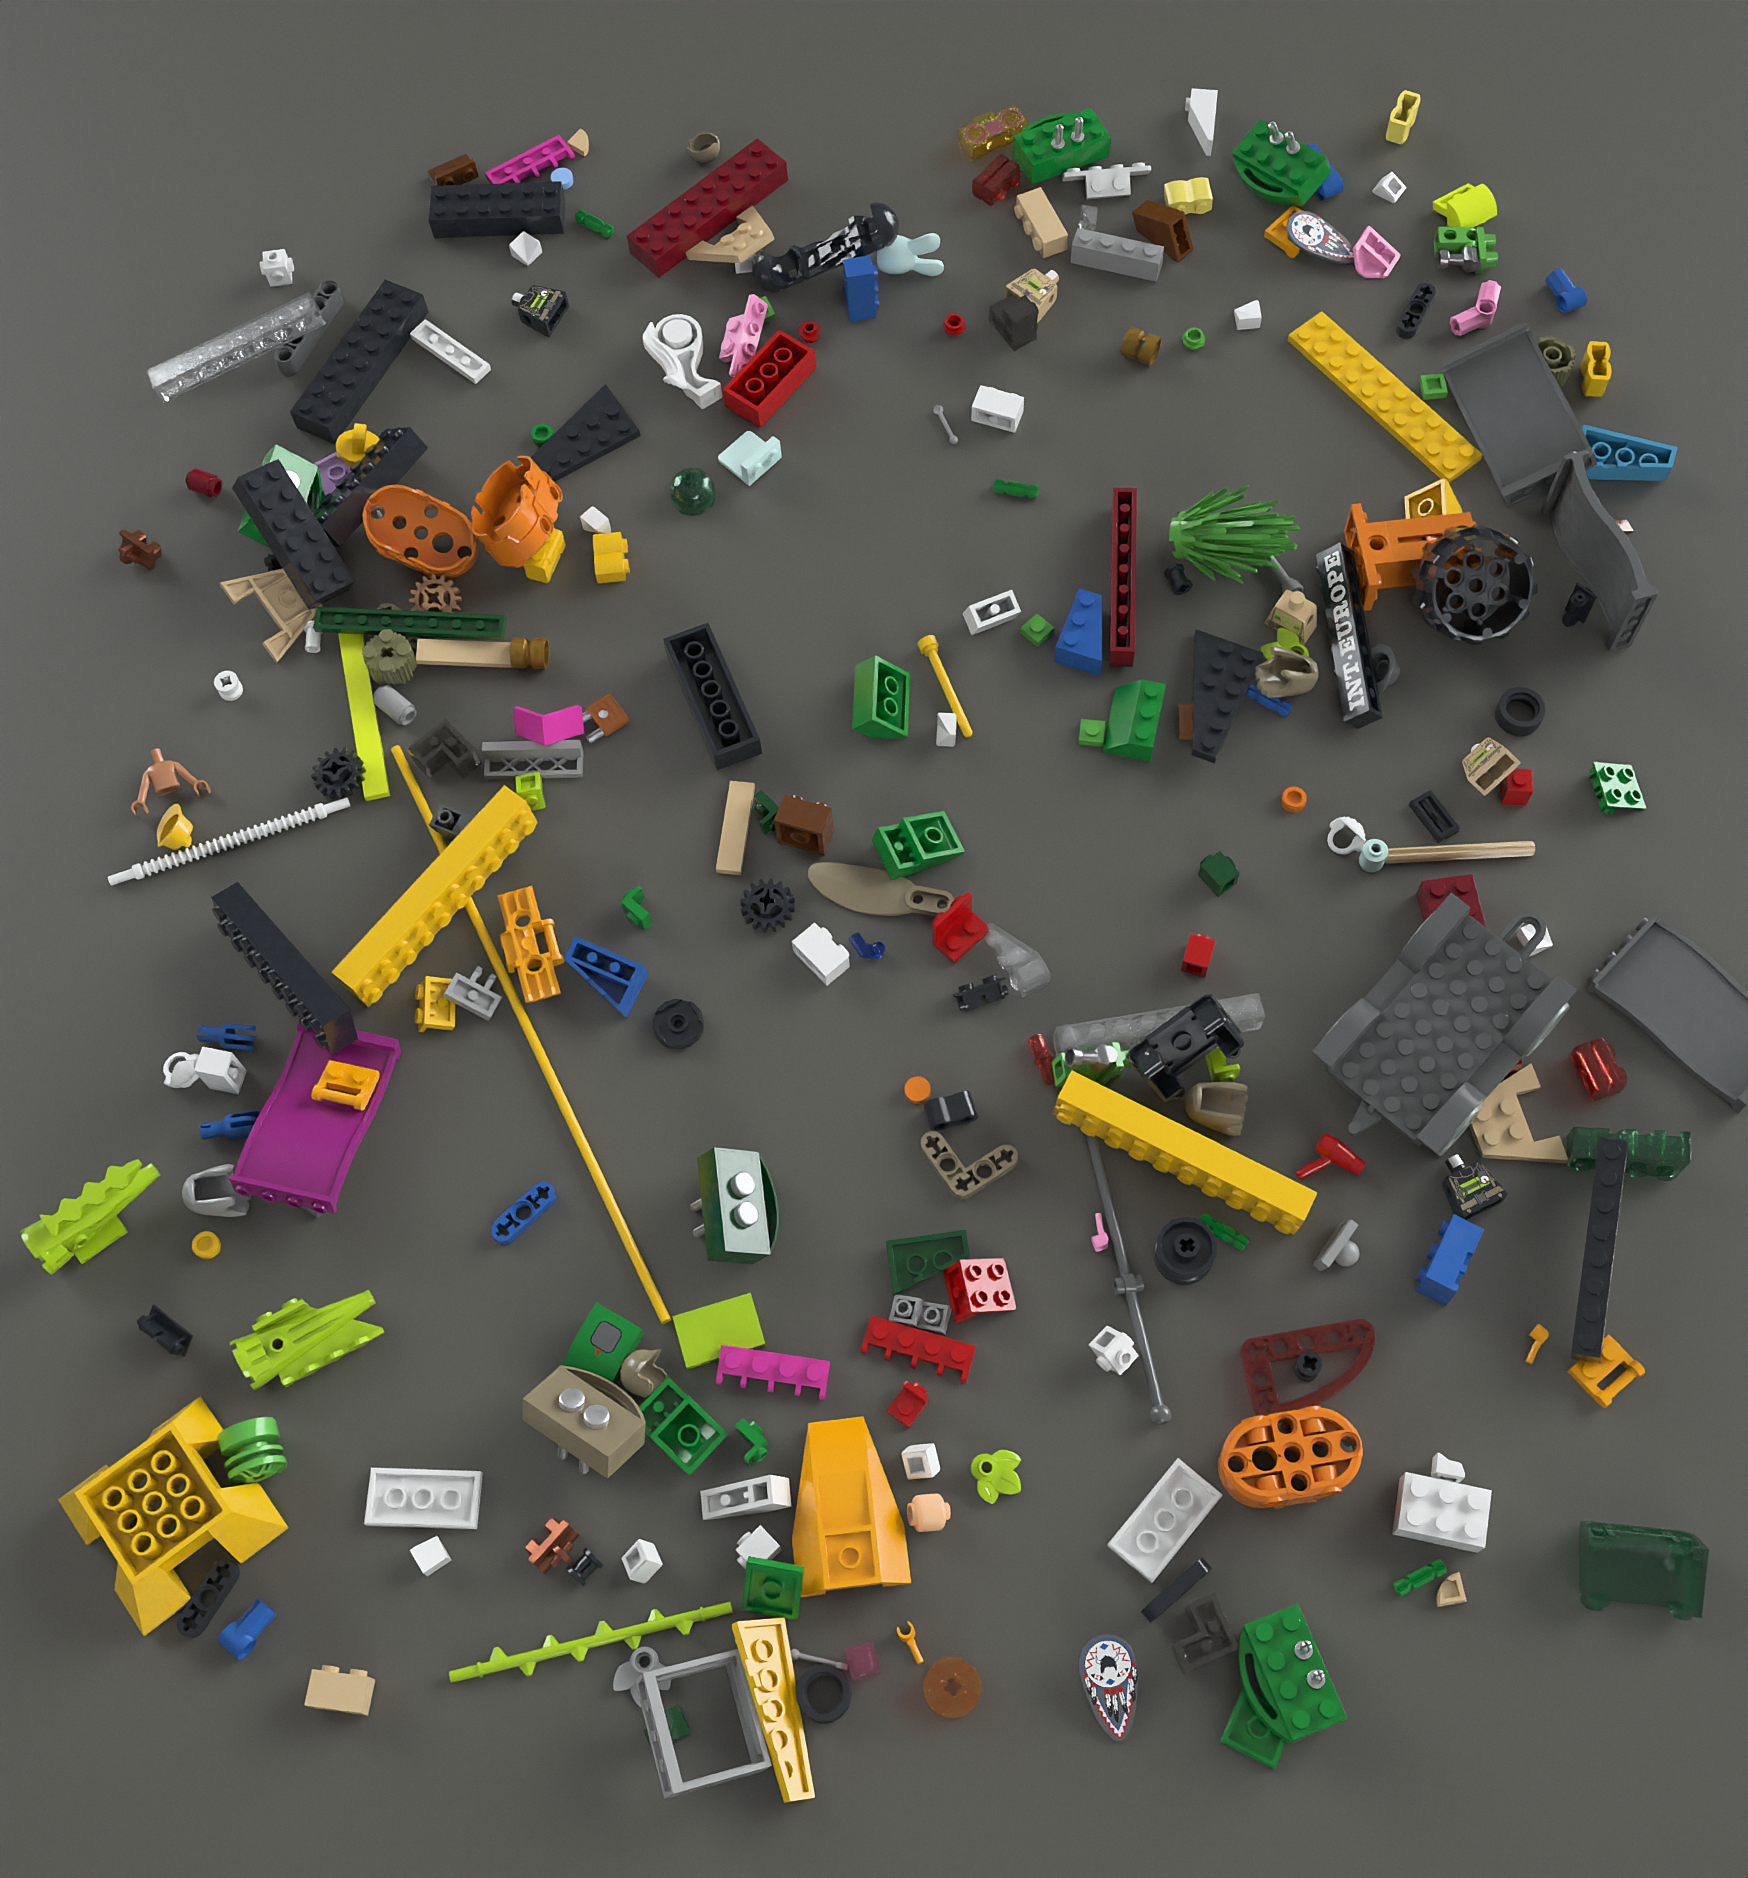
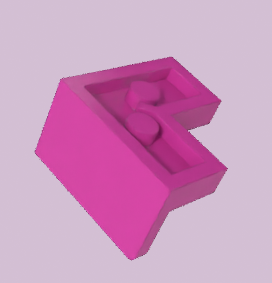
M579 705L546 715H541L518 706L513 708L515 734L544 746L584 733L582 707Z

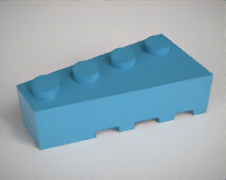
M1588 425L1582 426V431L1593 449L1597 465L1585 470L1588 479L1666 481L1673 468L1678 447Z

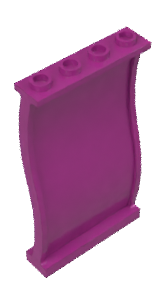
M299 1021L297 1024L298 1032L283 1072L256 1119L240 1155L234 1175L231 1174L229 1180L234 1191L241 1196L249 1197L253 1195L261 1197L267 1202H284L293 1208H300L301 1206L310 1208L319 1214H325L326 1212L336 1214V1204L351 1162L378 1110L395 1063L399 1061L402 1051L398 1039L356 1030L358 1040L331 1055L326 1048L321 1049L314 1040V1034L311 1031L307 1033ZM329 1060L379 1071L380 1078L363 1111L354 1109L352 1105L325 1099L322 1101L312 1099L313 1087L318 1084ZM328 1088V1090H332V1091H337V1092L346 1093V1094L355 1095V1096L357 1095V1094H353V1093H348V1092H344V1091H339V1090H335V1089H330V1088Z

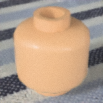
M937 1493L916 1495L912 1502L907 1505L909 1525L914 1526L918 1532L940 1531L944 1528L946 1520L950 1519L949 1503H944L941 1495Z

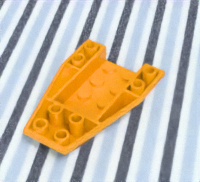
M863 1416L808 1423L792 1534L794 1565L805 1567L801 1597L823 1595L829 1590L882 1584L883 1587L911 1584L904 1523Z

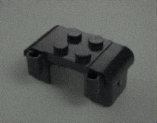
M1206 994L1178 1012L1132 1047L1127 1055V1059L1163 1102H1168L1172 1098L1180 1099L1185 1094V1089L1177 1076L1218 1046L1226 1058H1237L1241 1053V1048L1244 1046V1040L1239 1034L1242 1031L1212 994Z

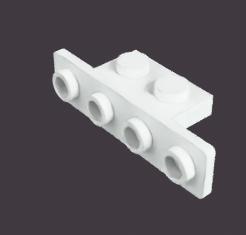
M1134 163L1132 167L1123 168L1122 164L1110 166V169L1093 166L1089 167L1088 171H1080V168L1067 169V172L1063 173L1062 181L1085 180L1086 200L1130 196V176L1147 175L1151 171V166H1145V163Z

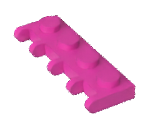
M557 135L485 172V176L490 184L520 183L522 179L532 174L535 178L539 177L538 171L549 165L556 168L558 167L557 161L567 156L572 160L575 158V155L562 137Z
M721 1345L716 1384L721 1385L723 1374L741 1376L740 1388H746L747 1378L769 1381L767 1392H773L774 1382L796 1385L795 1396L799 1397L802 1386L820 1388L819 1400H825L830 1361Z

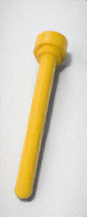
M934 635L925 636L918 641L917 645L921 653L929 657L950 707L956 715L959 727L964 737L969 738L972 736V730L937 654L939 644Z

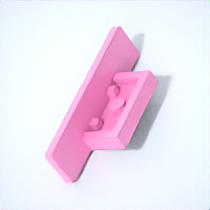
M754 294L749 295L743 315L729 318L724 340L721 344L719 359L725 363L732 361L729 375L733 378L756 354L768 304Z

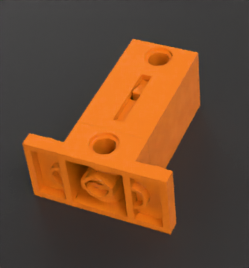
M1361 503L1351 504L1344 534L1347 547L1354 552L1364 611L1372 609L1374 601L1377 600L1378 589L1415 585V579L1410 574L1413 567L1417 568L1423 556L1422 548L1427 542L1433 544L1443 537L1444 531L1450 527L1460 529L1472 527L1476 522L1472 521L1471 513L1368 523L1366 512L1363 513ZM1464 546L1454 552L1445 564L1456 565L1457 555L1464 549ZM1482 547L1479 549L1475 548V550L1482 553ZM1474 554L1468 556L1466 560L1467 566L1474 563ZM1454 570L1447 574V581H1452L1455 578Z

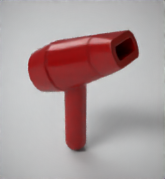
M1326 1133L1319 1138L1315 1147V1151L1322 1157L1298 1169L1296 1176L1299 1179H1304L1331 1163L1358 1176L1366 1163L1341 1140Z

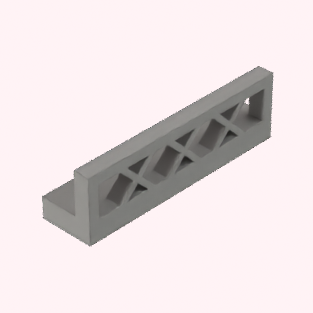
M561 740L545 746L533 741L482 742V753L485 758V780L516 779L515 776L540 772L541 778L582 777L584 751L580 740ZM568 760H577V770H566L562 765ZM526 761L530 765L524 771H517L514 768L517 763ZM543 761H551L554 764L549 770H541L538 767ZM491 762H502L505 765L499 772H491Z

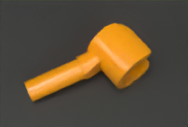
M1537 1324L1529 1334V1336L1536 1340L1525 1361L1529 1364L1533 1363L1538 1349L1549 1336L1548 1330L1540 1324Z
M907 1621L911 1632L908 1635H903L899 1627H897V1633L900 1640L907 1643L916 1663L919 1664L924 1660L914 1640V1627L912 1623Z

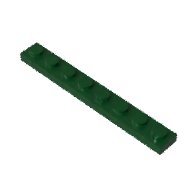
M316 607L313 629L319 633L379 635L382 630L390 629L393 633L396 632L397 635L400 633L402 636L504 641L507 619L505 615Z

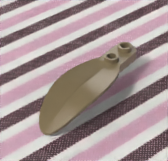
M831 862L815 863L808 869L810 882L822 895L834 903L858 913L876 916H897L914 912L936 917L941 912L945 913L954 900L952 894L947 891L915 886L911 881L903 877L891 880L887 871ZM918 899L923 900L920 904L914 903ZM941 904H946V905H947V906H946L945 908H943V909L939 908V906H940Z

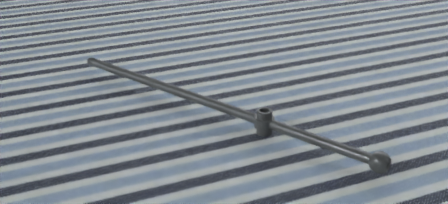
M1065 1023L1062 1024L1060 1031L1066 1052L1068 1047H1075L1070 1026ZM1086 1135L1120 1272V1278L1113 1279L1114 1292L1116 1295L1123 1294L1126 1296L1153 1406L1150 1410V1419L1155 1425L1166 1424L1171 1420V1411L1169 1407L1163 1404L1136 1295L1137 1292L1144 1290L1143 1278L1141 1275L1134 1276L1130 1271L1098 1138L1096 1135L1094 1137Z

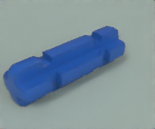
M1256 684L1249 686L1246 694L1247 697L1253 700L1257 699L1258 703L1272 711L1277 710V713L1283 717L1289 715L1292 710V704L1285 700L1283 702L1280 701L1281 698H1269L1267 695H1262L1261 690H1258Z

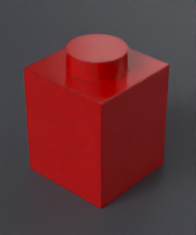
M1514 769L1500 782L1501 804L1527 805L1533 793L1532 769Z
M1190 934L1181 971L1206 977L1216 940H1212L1204 934Z

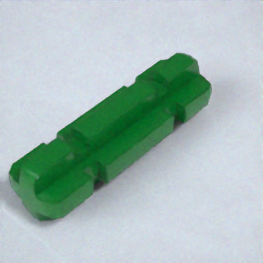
M579 209L575 214L576 222L582 225L585 223L586 227L601 233V235L610 238L614 233L612 225L604 224L605 221L588 214V212Z
M997 478L994 481L993 491L997 493L1005 491L1008 495L1020 497L1028 495L1027 498L1037 499L1039 486L1032 484L1026 486L1027 483L1009 480L1007 483L1004 479Z
M1204 1213L1199 1220L1210 1228L1215 1237L1228 1244L1231 1242L1233 1247L1240 1251L1246 1248L1249 1242V1237L1242 1233L1237 1234V1230L1219 1220L1215 1221L1214 1217L1207 1213Z
M1436 1559L1428 1564L1429 1566L1425 1565L1406 1575L1405 1579L1401 1578L1395 1581L1392 1587L1398 1597H1403L1411 1592V1589L1414 1591L1434 1580V1577L1438 1578L1444 1575L1447 1569L1442 1560Z

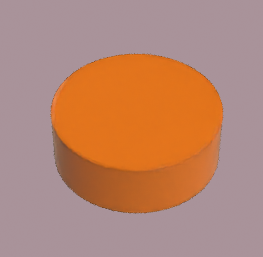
M1299 787L1285 789L1281 797L1282 807L1292 813L1301 811L1307 801L1306 793Z
M916 1076L910 1078L904 1087L907 1100L913 1104L926 1102L931 1094L930 1084L923 1077Z

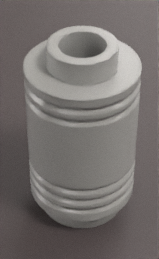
M390 685L381 686L374 693V704L399 725H408L415 718L417 713L415 706Z

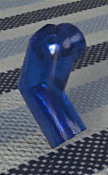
M855 933L849 938V941L862 958L877 960L884 955L885 945L882 942L878 941L877 943L867 944L860 933Z

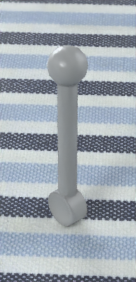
M936 405L933 409L934 413L939 415L950 437L949 442L956 444L958 438L953 435L943 415V407Z
M797 1649L790 1651L791 1659L794 1661L802 1659L822 1665L828 1664L847 1671L848 1664L802 1654Z

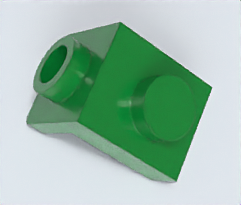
M638 885L635 889L625 893L621 904L624 913L627 914L626 918L635 927L639 925L646 930L652 922L649 913L639 905L645 899L643 889Z
M742 1418L735 1425V1428L753 1446L744 1456L745 1462L751 1466L753 1462L758 1464L768 1453L766 1448L769 1445L767 1440L761 1435L764 1431L753 1420L748 1423Z

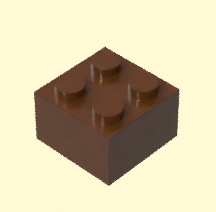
M783 795L774 819L777 842L825 856L834 832L832 808L822 802L812 803L805 801L800 796Z

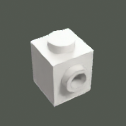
M760 1525L752 1534L747 1532L737 1542L739 1547L736 1551L740 1556L737 1561L746 1570L748 1556L773 1560L782 1549Z

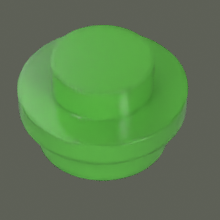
M1189 328L1183 334L1182 343L1188 349L1197 350L1204 345L1205 336L1199 328Z

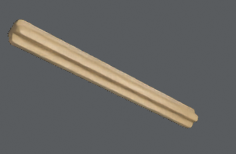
M1533 841L1390 848L1388 849L1385 863L1532 856L1535 852V844Z

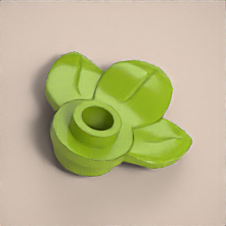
M1278 628L1277 642L1266 644L1260 648V651L1264 653V658L1267 660L1274 656L1270 653L1272 646L1309 657L1307 648L1299 644L1297 634L1285 628Z
M999 1450L993 1455L987 1453L979 1454L972 1460L971 1472L974 1478L977 1479V1491L983 1500L994 1504L999 1493L1011 1495L1021 1491L1020 1479L1016 1472L1013 1471L1021 1461L1017 1454L1008 1450ZM984 1462L988 1463L990 1467L988 1473L983 1472L981 1468Z

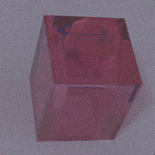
M873 1641L844 1648L853 1682L881 1674Z

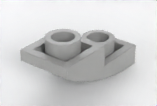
M895 1294L889 1320L920 1330L946 1335L952 1308L949 1305L923 1302L921 1298Z

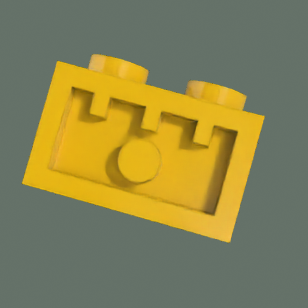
M425 976L421 984L417 985L415 998L419 1000V1008L415 1012V1023H418V1032H424L426 1028L454 1029L455 1003L443 997L452 979Z

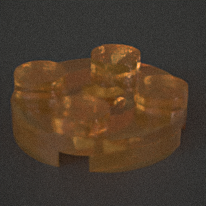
M946 1657L935 1662L928 1670L924 1679L923 1690L927 1704L937 1715L949 1719H957L968 1715L977 1706L981 1696L982 1685L977 1670L968 1662L958 1657ZM954 1679L955 1684L961 1685V1689L957 1690L956 1696H951L950 1692L944 1691V1687L948 1686V1680Z

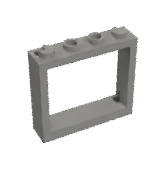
M738 1649L645 1672L635 1679L664 1799L759 1773L772 1766ZM726 1666L751 1764L682 1783L657 1683Z

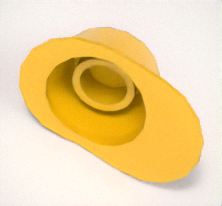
M179 804L172 805L165 812L158 825V847L165 846L172 850H178L182 846L190 847L192 838L190 834L193 830V825L182 815Z

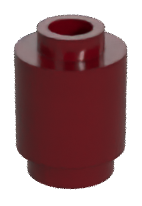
M197 468L188 472L185 479L189 490L207 497H217L223 486L222 480L217 475Z

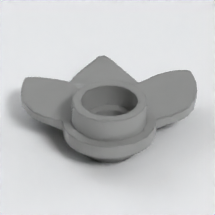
M640 1647L632 1653L630 1661L618 1667L613 1680L614 1691L630 1689L634 1701L641 1707L635 1679L642 1673L666 1666L659 1663V1657L652 1648ZM649 1657L650 1664L645 1668L641 1667V1658ZM671 1680L657 1683L658 1689L669 1690Z

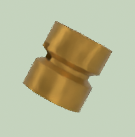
M1132 326L1124 337L1120 354L1131 359L1138 357V362L1151 366L1158 355L1162 338L1151 333L1145 335L1143 330Z
M513 637L510 645L512 668L524 669L530 664L533 669H547L549 665L548 639L533 638L529 642L528 638Z

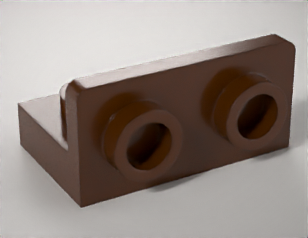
M467 154L428 170L429 177L435 186L462 185L479 177L474 160H470Z

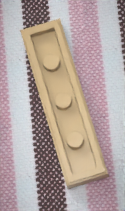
M417 639L416 663L512 668L510 662L511 643Z
M730 781L716 873L741 875L755 783Z

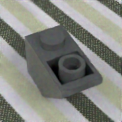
M440 804L429 826L452 842L474 817Z

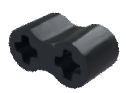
M962 1091L947 1097L934 1098L924 1103L925 1113L930 1130L932 1131L943 1130L954 1125L968 1124L978 1119V1113L970 1091Z

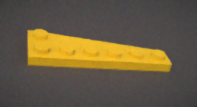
M785 1617L733 1623L731 1625L735 1642L739 1650L783 1801L788 1803L815 1798L801 1712L796 1699V1682Z

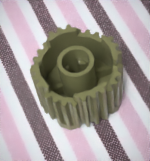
M1552 335L1550 337H1540L1537 344L1559 387H1563L1570 376L1575 362V349H1573V346L1565 345V342L1561 343V340L1556 341V338L1552 337Z
M390 629L382 630L379 636L375 635L374 639L370 638V642H367V645L363 647L362 655L364 662L375 683H379L380 686L382 684L386 685V683L388 685L391 683L393 685L396 683L406 684V681H410V677H413L416 659L411 645L405 636L402 637L400 633L397 635L396 632L393 633Z

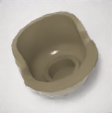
M640 1349L626 1357L620 1369V1377L623 1386L630 1393L646 1398L667 1378V1373L654 1364L661 1353V1349Z

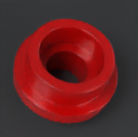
M950 314L943 322V329L948 335H960L965 330V321L959 314Z
M806 321L799 326L798 333L804 342L813 343L818 340L821 328L816 322Z

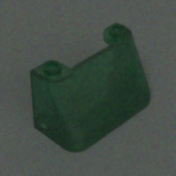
M1581 1521L1579 1525L1580 1602L1585 1608L1593 1611H1602L1603 1607H1608L1610 1601L1666 1607L1673 1613L1675 1618L1680 1620H1691L1692 1617L1702 1618L1709 1549L1695 1534L1687 1531Z

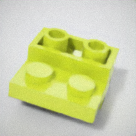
M1468 183L1433 201V210L1447 217V226L1473 228L1497 215V205L1494 196L1483 183L1476 187Z

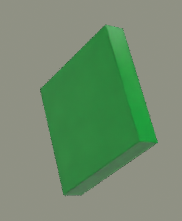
M748 1556L741 1610L797 1620L805 1567Z
M1242 1687L1220 1743L1275 1769L1286 1742L1276 1736L1260 1720L1251 1707ZM1253 1691L1263 1710L1271 1719H1276V1712L1266 1698Z

